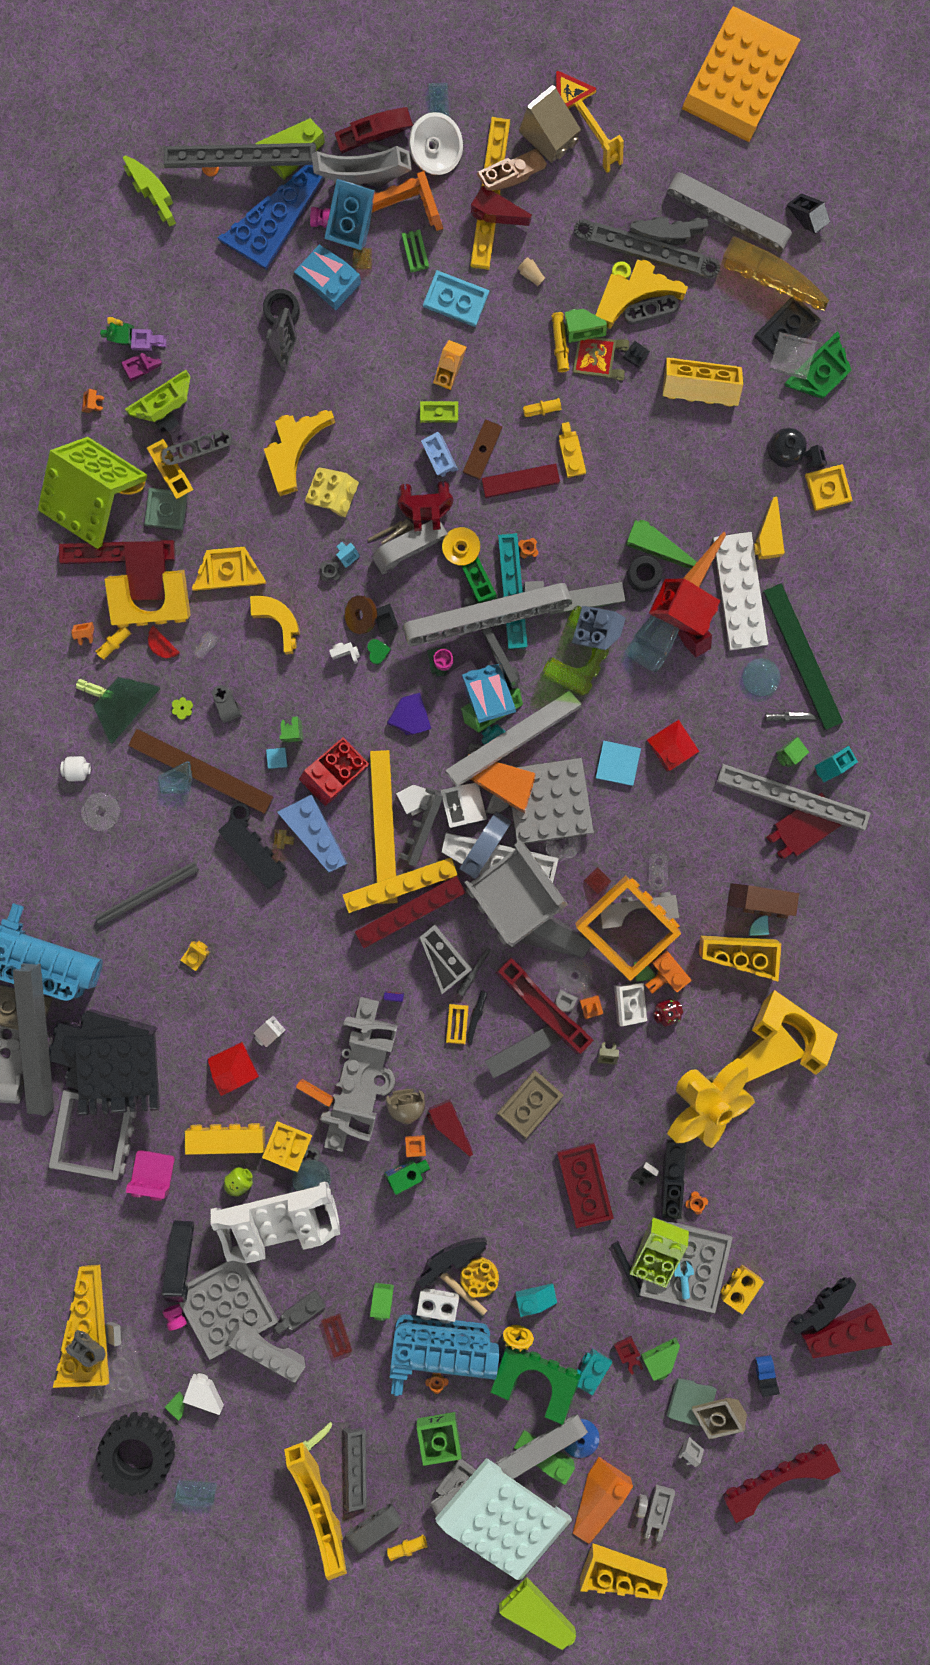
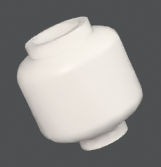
M82 756L66 757L61 762V775L67 781H84L87 774L91 772L90 763H87L86 759Z

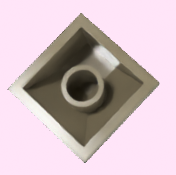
M724 1398L692 1406V1411L709 1439L745 1430L747 1414L738 1399Z

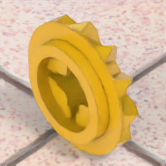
M511 1325L503 1332V1341L506 1342V1346H511L512 1350L516 1348L521 1352L523 1349L528 1350L533 1344V1334L524 1326Z

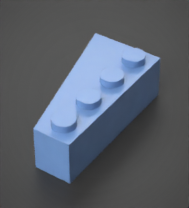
M313 795L277 812L328 872H333L348 864Z

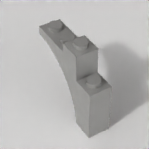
M398 146L379 153L363 156H335L318 151L312 154L314 174L335 181V185L336 180L340 179L359 186L367 183L378 188L411 171L409 151Z

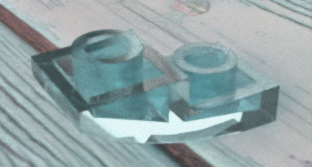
M429 83L430 113H442L449 117L448 83Z

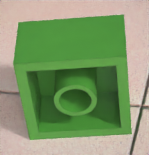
M455 1412L417 1418V1433L423 1466L462 1459Z

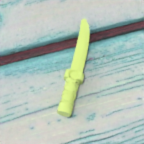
M331 1422L310 1440L303 1442L308 1451L329 1432L332 1427Z

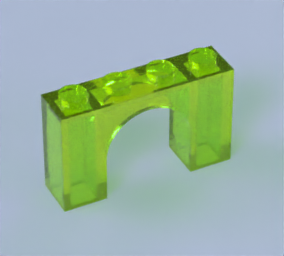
M576 606L573 608L566 625L576 629L582 607ZM592 648L590 660L581 668L570 667L553 657L548 658L540 676L578 696H584L591 690V681L593 677L598 675L601 669L599 665L602 660L606 659L609 650L608 648L606 650Z

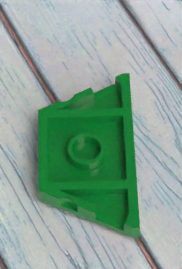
M837 331L784 385L824 399L851 372L849 361L846 359L845 349L842 348L839 339V332Z

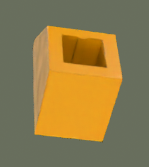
M450 340L447 342L441 353L433 381L434 384L451 390L467 347Z

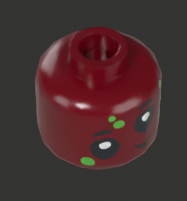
M670 998L655 1005L653 1016L657 1023L667 1027L681 1020L683 1009L678 1001Z

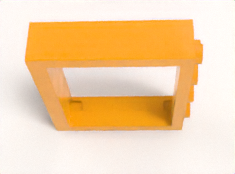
M625 875L575 924L576 928L631 981L680 936L681 932L679 930L680 925L674 918L669 919L665 915L667 913L660 904L656 906L652 902L653 897L647 891L643 893L638 888L640 886L639 883ZM627 888L670 930L632 968L588 925Z

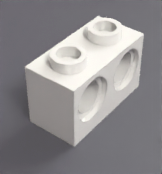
M421 1287L417 1315L425 1320L435 1318L439 1319L442 1323L455 1322L459 1294ZM430 1301L433 1303V1306L426 1308L423 1306V1303ZM449 1304L452 1306V1309L444 1311L442 1306Z

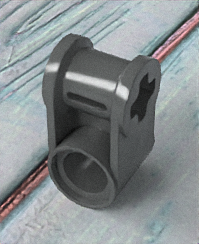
M223 685L216 686L212 691V696L222 722L227 723L241 717V711L231 690ZM220 690L226 692L224 699L218 697Z
M80 1330L74 1333V1339L66 1347V1352L85 1367H91L100 1363L105 1358V1349L87 1333Z

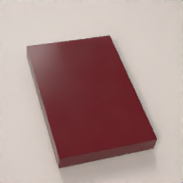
M125 541L126 575L128 577L131 599L165 600L162 575L166 572L164 541Z

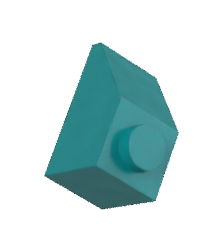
M847 746L822 760L814 767L817 775L824 783L842 774L858 763L851 748Z
M553 1283L516 1291L521 1317L540 1313L557 1303Z

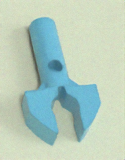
M687 1261V1269L684 1274L680 1271V1263L674 1272V1276H678L681 1280L683 1299L690 1298L688 1278L690 1275H694V1269Z

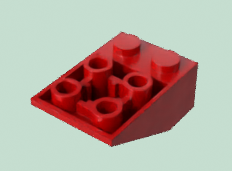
M342 737L307 767L299 780L324 806H327L369 763Z

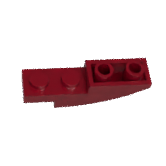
M403 107L376 113L351 122V126L335 132L340 152L343 154L376 139L381 141L413 127L408 108Z

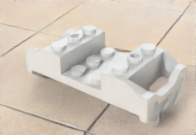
M321 1182L320 1186L222 1210L220 1208L211 1209V1226L213 1231H217L227 1262L250 1263L265 1259V1246L292 1241L298 1238L304 1250L321 1246L334 1236L340 1235L338 1213L328 1182ZM324 1204L331 1223L320 1226L315 1213V1207ZM229 1228L232 1229L239 1246L233 1247Z

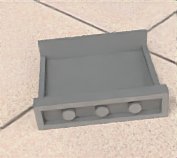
M522 841L517 842L514 845L516 847L515 850L471 883L465 882L468 887L466 889L471 898H476L478 901L476 905L483 914H487L489 917L487 921L493 929L496 928L500 933L497 935L504 945L507 943L511 947L568 906Z

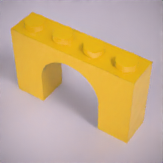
M185 570L166 571L162 574L165 601L163 606L155 611H145L134 604L130 596L127 575L108 576L105 578L111 625L123 628L128 627L132 623H136V626L148 625V622L166 624L167 620H174L175 623L186 622V619L191 615Z
M774 990L763 1001L752 1031L766 1041H769L779 1031L782 1023H787L796 1028L805 1041V1051L800 1064L817 1075L827 1066L838 1034Z

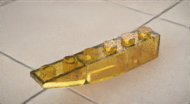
M733 236L722 259V265L727 270L737 271L747 279L757 280L761 285L765 287L770 286L780 294H788L798 302L808 303L816 310H826L829 299L801 272L770 252Z

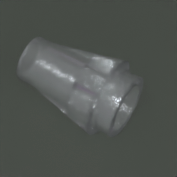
M209 630L202 633L193 654L203 659L218 645L219 638Z

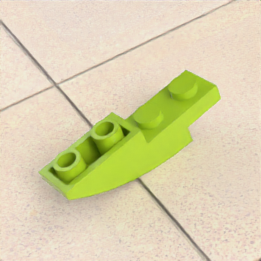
M126 155L123 156L125 162L123 168L128 177L133 176L135 181L132 184L137 193L142 192L144 198L149 197L153 206L158 205L160 210L157 213L162 222L167 221L169 227L176 224L168 206L173 204V201L164 185L143 164Z

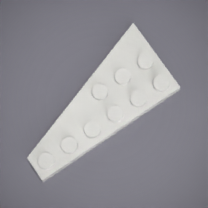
M446 832L442 852L463 864L478 839ZM498 844L479 874L482 875L516 848ZM531 852L553 883L558 858Z

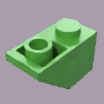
M796 737L776 752L778 755L777 760L782 766L790 767L801 761L809 751L801 740Z
M375 1283L370 1317H374L375 1320L379 1321L390 1319L394 1285Z

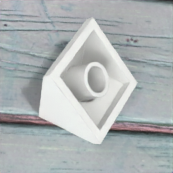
M644 983L614 985L617 1024L619 1026H626L647 1021Z

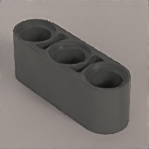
M392 1503L386 1505V1508L384 1506L350 1529L345 1537L358 1554L395 1530L403 1520Z

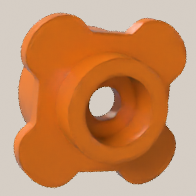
M531 538L519 541L518 546L521 549V558L525 559L527 556L536 557L538 555L536 539Z
M697 1191L691 1193V1198L685 1202V1206L688 1209L691 1208L695 1214L699 1215L702 1213L705 1205L708 1204V1199L701 1197Z
M433 1373L430 1378L426 1379L425 1384L435 1394H439L444 1386L448 1385V1379L444 1378L441 1373Z

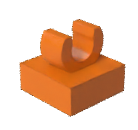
M88 389L83 394L82 412L101 411L103 407L98 406L96 400L103 401L104 397L101 395L96 396L97 390Z
M93 622L73 626L72 637L73 639H78L79 645H83L82 638L84 637L89 639L90 644L93 642Z
M598 995L580 1000L585 1019L603 1014Z
M425 1135L405 1136L406 1157L426 1156Z

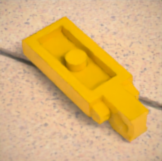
M569 422L562 423L561 429L563 434L559 435V445L567 478L586 474L578 435H576V431L571 432Z

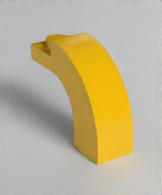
M164 439L147 447V450L170 491L178 499L193 491V488L178 464L165 465L162 463L160 453L168 447ZM167 451L165 459H169L172 462L173 455Z
M250 596L251 616L253 618H271L279 622L283 630L284 653L294 654L293 649H297L296 637H293V635H300V629L292 612L286 605L274 598Z

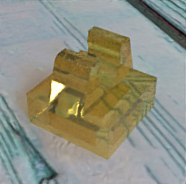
M353 248V269H372V248H363L362 250Z
M275 829L273 848L284 849L285 844L294 845L295 837L286 836L287 830Z

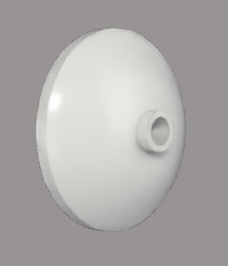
M437 112L428 113L420 117L414 123L409 135L411 156L416 165L428 174L442 175L450 172L460 161L463 151L462 135L456 123L447 115ZM430 142L433 144V149L429 147Z

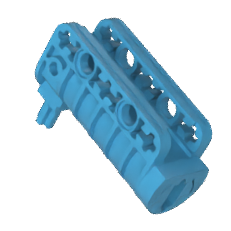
M13 903L8 919H2L0 925V969L5 965V968L2 971L0 970V975H2L0 980L14 984V969H21V964L23 963L41 964L43 994L68 1001L82 996L85 988L96 987L102 970L103 960L25 935L26 931L22 930L23 923H19L24 906Z
M401 1315L397 1319L390 1369V1378H392L391 1394H395L394 1396L403 1394L404 1380H407L408 1374L412 1375V1370L496 1380L499 1344L490 1343V1329L483 1323L458 1320L442 1323L439 1319L435 1318L425 1320L420 1318V1316ZM427 1322L429 1325H420V1323ZM460 1326H464L467 1328V1330L457 1328ZM480 1328H483L485 1333L480 1332Z

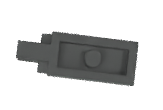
M315 1289L285 1310L280 1316L282 1320L275 1324L274 1328L278 1334L287 1328L291 1331L325 1308L326 1303Z

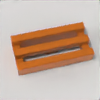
M301 1079L296 1086L299 1090L328 1107L334 1099L333 1096L304 1079Z

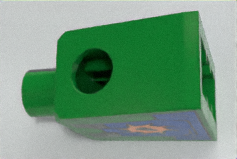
M426 1159L417 1164L410 1160L384 1172L391 1190L397 1195L423 1181L421 1174L429 1171L430 1167ZM413 1171V1174L407 1177V1173Z

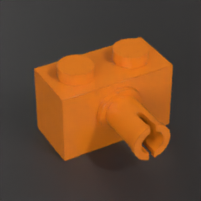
M664 949L651 962L658 971V974L645 986L652 994L665 983L669 984L675 992H679L692 980L671 954Z

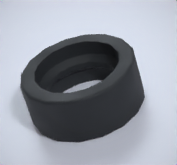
M286 289L271 291L263 302V312L267 322L273 326V323L276 321V318L270 312L272 303L278 299H287L292 304L291 318L293 324H295L300 316V307L296 296Z

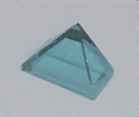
M189 761L158 776L160 793L190 792L192 772Z
M178 1480L175 1502L193 1510L213 1505L217 1483Z

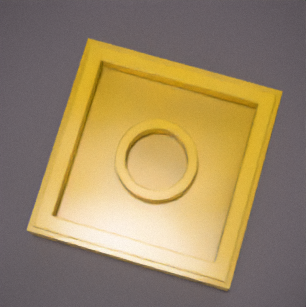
M843 464L805 474L814 511L853 501Z

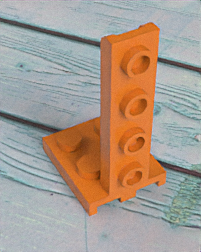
M424 171L417 173L418 178L416 179L411 178L401 185H393L383 192L374 193L372 212L420 194L430 226L434 225L436 231L444 229Z

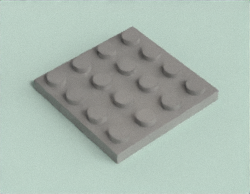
M582 758L516 767L536 774L525 813L512 807L517 842L522 841L524 844L594 833Z
M659 1219L689 1231L688 1248L680 1261V1271L683 1274L686 1271V1261L694 1269V1275H690L688 1278L690 1298H682L681 1280L678 1276L675 1277L674 1274L666 1288L642 1279L639 1295L715 1313L733 1237Z
M225 1261L187 1282L188 1295L186 1303L179 1302L209 1360L232 1348L229 1346L228 1336L238 1320L253 1327L258 1333L279 1321L249 1264L238 1261Z

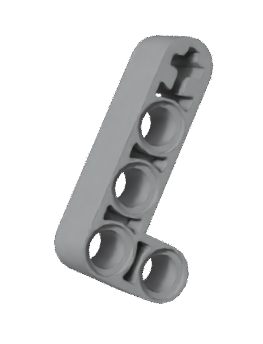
M431 520L422 525V531L414 532L413 529L380 546L372 559L381 574H386L387 570L390 568L394 569L399 562L443 540L447 535V531L441 521V530H433Z

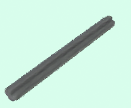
M192 862L100 913L95 917L99 925L105 924L198 872L197 864Z

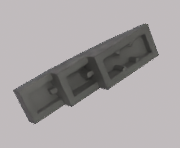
M547 1025L486 1059L485 1063L493 1078H496L539 1054L561 1039Z

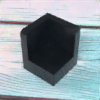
M390 604L376 608L377 618L375 620L381 634L399 628Z

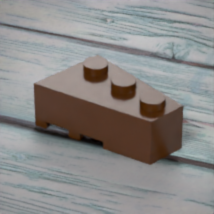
M730 883L727 906L743 908V912L754 914L755 910H758L760 915L765 916L777 913L776 917L788 919L789 915L796 916L799 893Z

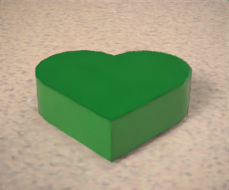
M377 639L370 640L368 643L370 661L375 665L381 664L391 651V648Z

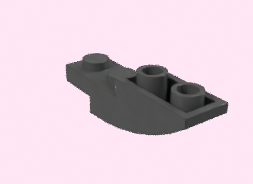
M655 217L649 221H634L630 224L629 232L670 245L688 244L690 237L693 235L706 234L708 221L707 219L694 218L689 222L676 221L669 225L668 217Z

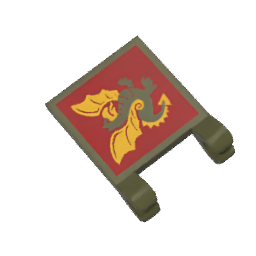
M597 337L578 341L573 373L623 381L625 371L622 369L612 370L615 349L627 351L629 349V340Z

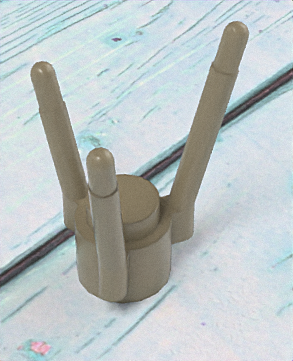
M405 519L403 522L399 521L396 525L368 538V542L396 529L393 534L381 542L384 545L397 535L401 536L413 530L414 526L408 519Z

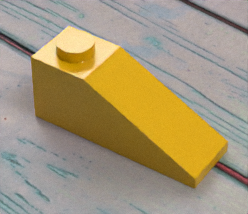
M773 497L770 501L756 543H754L755 555H758V560L778 558L785 554L777 497Z

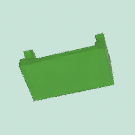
M298 716L292 717V725L288 723L285 725V720L281 721V735H279L281 741L284 743L303 741L302 720Z

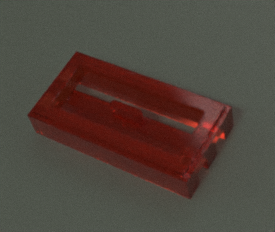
M341 1314L322 1319L321 1322L333 1357L352 1352ZM336 1320L338 1321L347 1349H344L339 1332L335 1324ZM330 1322L340 1349L338 1352L327 1324Z

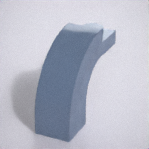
M496 811L459 869L476 879L512 821Z

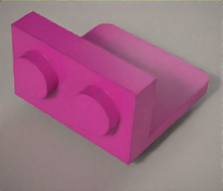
M139 1150L136 1153L132 1179L127 1184L126 1193H131L133 1197L149 1196L151 1200L155 1201L165 1199L169 1194L175 1161L174 1156Z

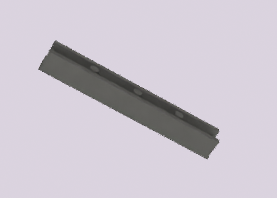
M23 963L21 964V969L13 970L26 1107L28 1114L46 1116L54 1108L41 964Z

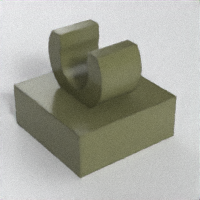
M602 1042L597 1063L617 1065L619 1050L616 1049V1044H612V1049H606L605 1042Z

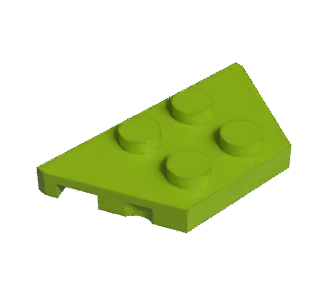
M187 370L182 371L125 408L126 412L131 417L152 422L164 418L166 414L174 409H178L187 401L190 383L189 373Z

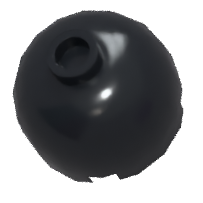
M787 427L780 429L773 434L768 442L767 450L770 459L780 467L795 466L806 453V438L795 428Z

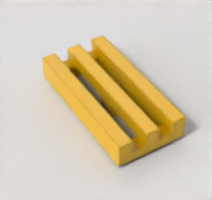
M449 1004L446 1043L465 1044L468 1005ZM453 1009H457L454 1039H450ZM460 1009H464L462 1040H458Z

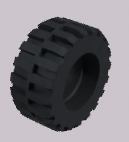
M132 1412L129 1417L126 1414L121 1416L119 1420H115L98 1445L97 1449L99 1451L96 1454V1461L99 1462L97 1465L98 1472L103 1473L101 1478L104 1482L108 1481L110 1483L109 1488L112 1490L114 1488L118 1489V1493L122 1495L125 1492H128L129 1496H135L137 1492H139V1495L147 1494L148 1490L153 1491L157 1488L158 1484L163 1482L175 1456V1441H171L173 1434L171 1430L166 1431V1423L163 1421L160 1424L157 1421L159 1417L155 1415L150 1418L148 1417L149 1413L143 1412L141 1416H138V1412ZM129 1439L144 1442L150 1448L153 1455L151 1465L144 1468H134L126 1464L119 1451L121 1442Z

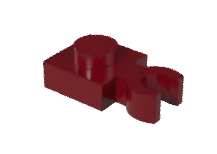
M632 1336L614 1344L622 1363L628 1362V1370L632 1375L634 1374L632 1369L634 1365H638L643 1370L641 1361L636 1359V1357L640 1356V1353Z

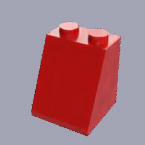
M685 578L665 579L649 614L692 635L704 636L709 630L713 616L718 611L720 600Z

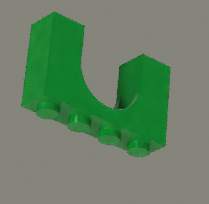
M508 1346L504 1352L491 1393L509 1400L513 1396L518 1378L522 1372L527 1370L540 1371L549 1379L552 1386V1396L545 1417L563 1425L567 1419L582 1375L577 1374L578 1371L573 1368L567 1367L566 1369L559 1366L560 1364L555 1360L541 1358L542 1356L537 1352H527L525 1350L520 1352L518 1349L512 1350V1347Z

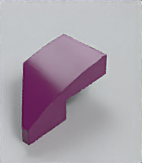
M144 353L121 362V366L130 382L162 365L160 359L157 358L156 360L147 357Z

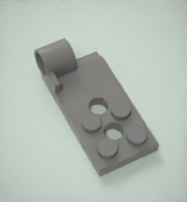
M0 1026V1103L19 1104L24 1085L19 1030L8 1028L12 1031V1037L6 1039L3 1036V1031L7 1027ZM3 1048L10 1050L11 1055L9 1058L2 1056L1 1051Z

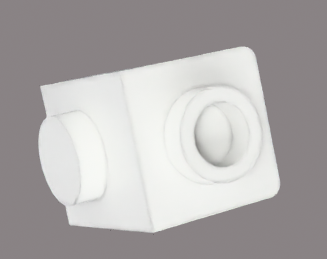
M351 642L345 645L343 643L335 644L332 646L333 649L329 650L333 660L351 654L354 663H358L357 658L360 657L357 646L353 647Z

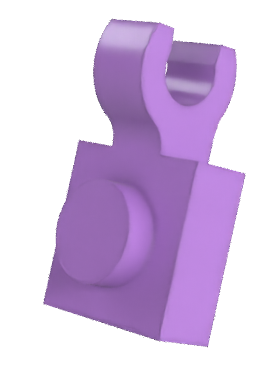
M132 329V350L152 351V345L166 347L167 340L164 339L163 335H153L152 330Z

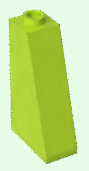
M528 1577L499 1603V1613L561 1650L566 1646L572 1645L576 1639L575 1627Z

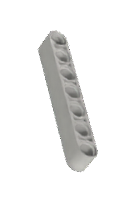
M676 173L667 189V193L671 197L688 206L691 205L692 208L706 215L708 213V216L739 232L741 231L742 234L756 241L758 239V242L773 250L775 248L777 252L784 250L792 234L791 230L786 226L686 174Z

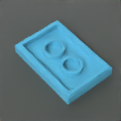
M436 270L423 307L476 327L489 295V290Z

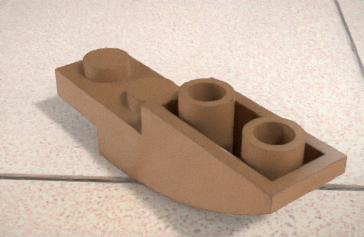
M534 149L512 160L506 158L478 171L477 175L487 190H500L526 181L530 175L545 169L547 163L540 152Z

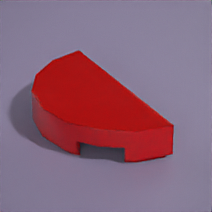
M153 625L148 633V646L152 652L162 658H173L180 654Z

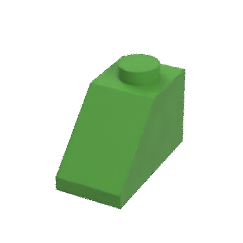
M573 309L565 312L564 324L569 343L606 336L607 323L605 320L585 309Z
M676 1337L641 1354L653 1381L657 1379L663 1380L672 1372L680 1348Z

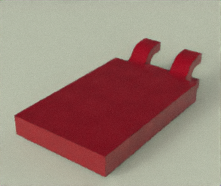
M822 792L818 794V796L825 797ZM794 810L775 823L774 826L777 830L766 838L769 843H774L779 838L782 839L786 847L778 851L777 854L780 859H785L792 852L795 856H798L842 825Z

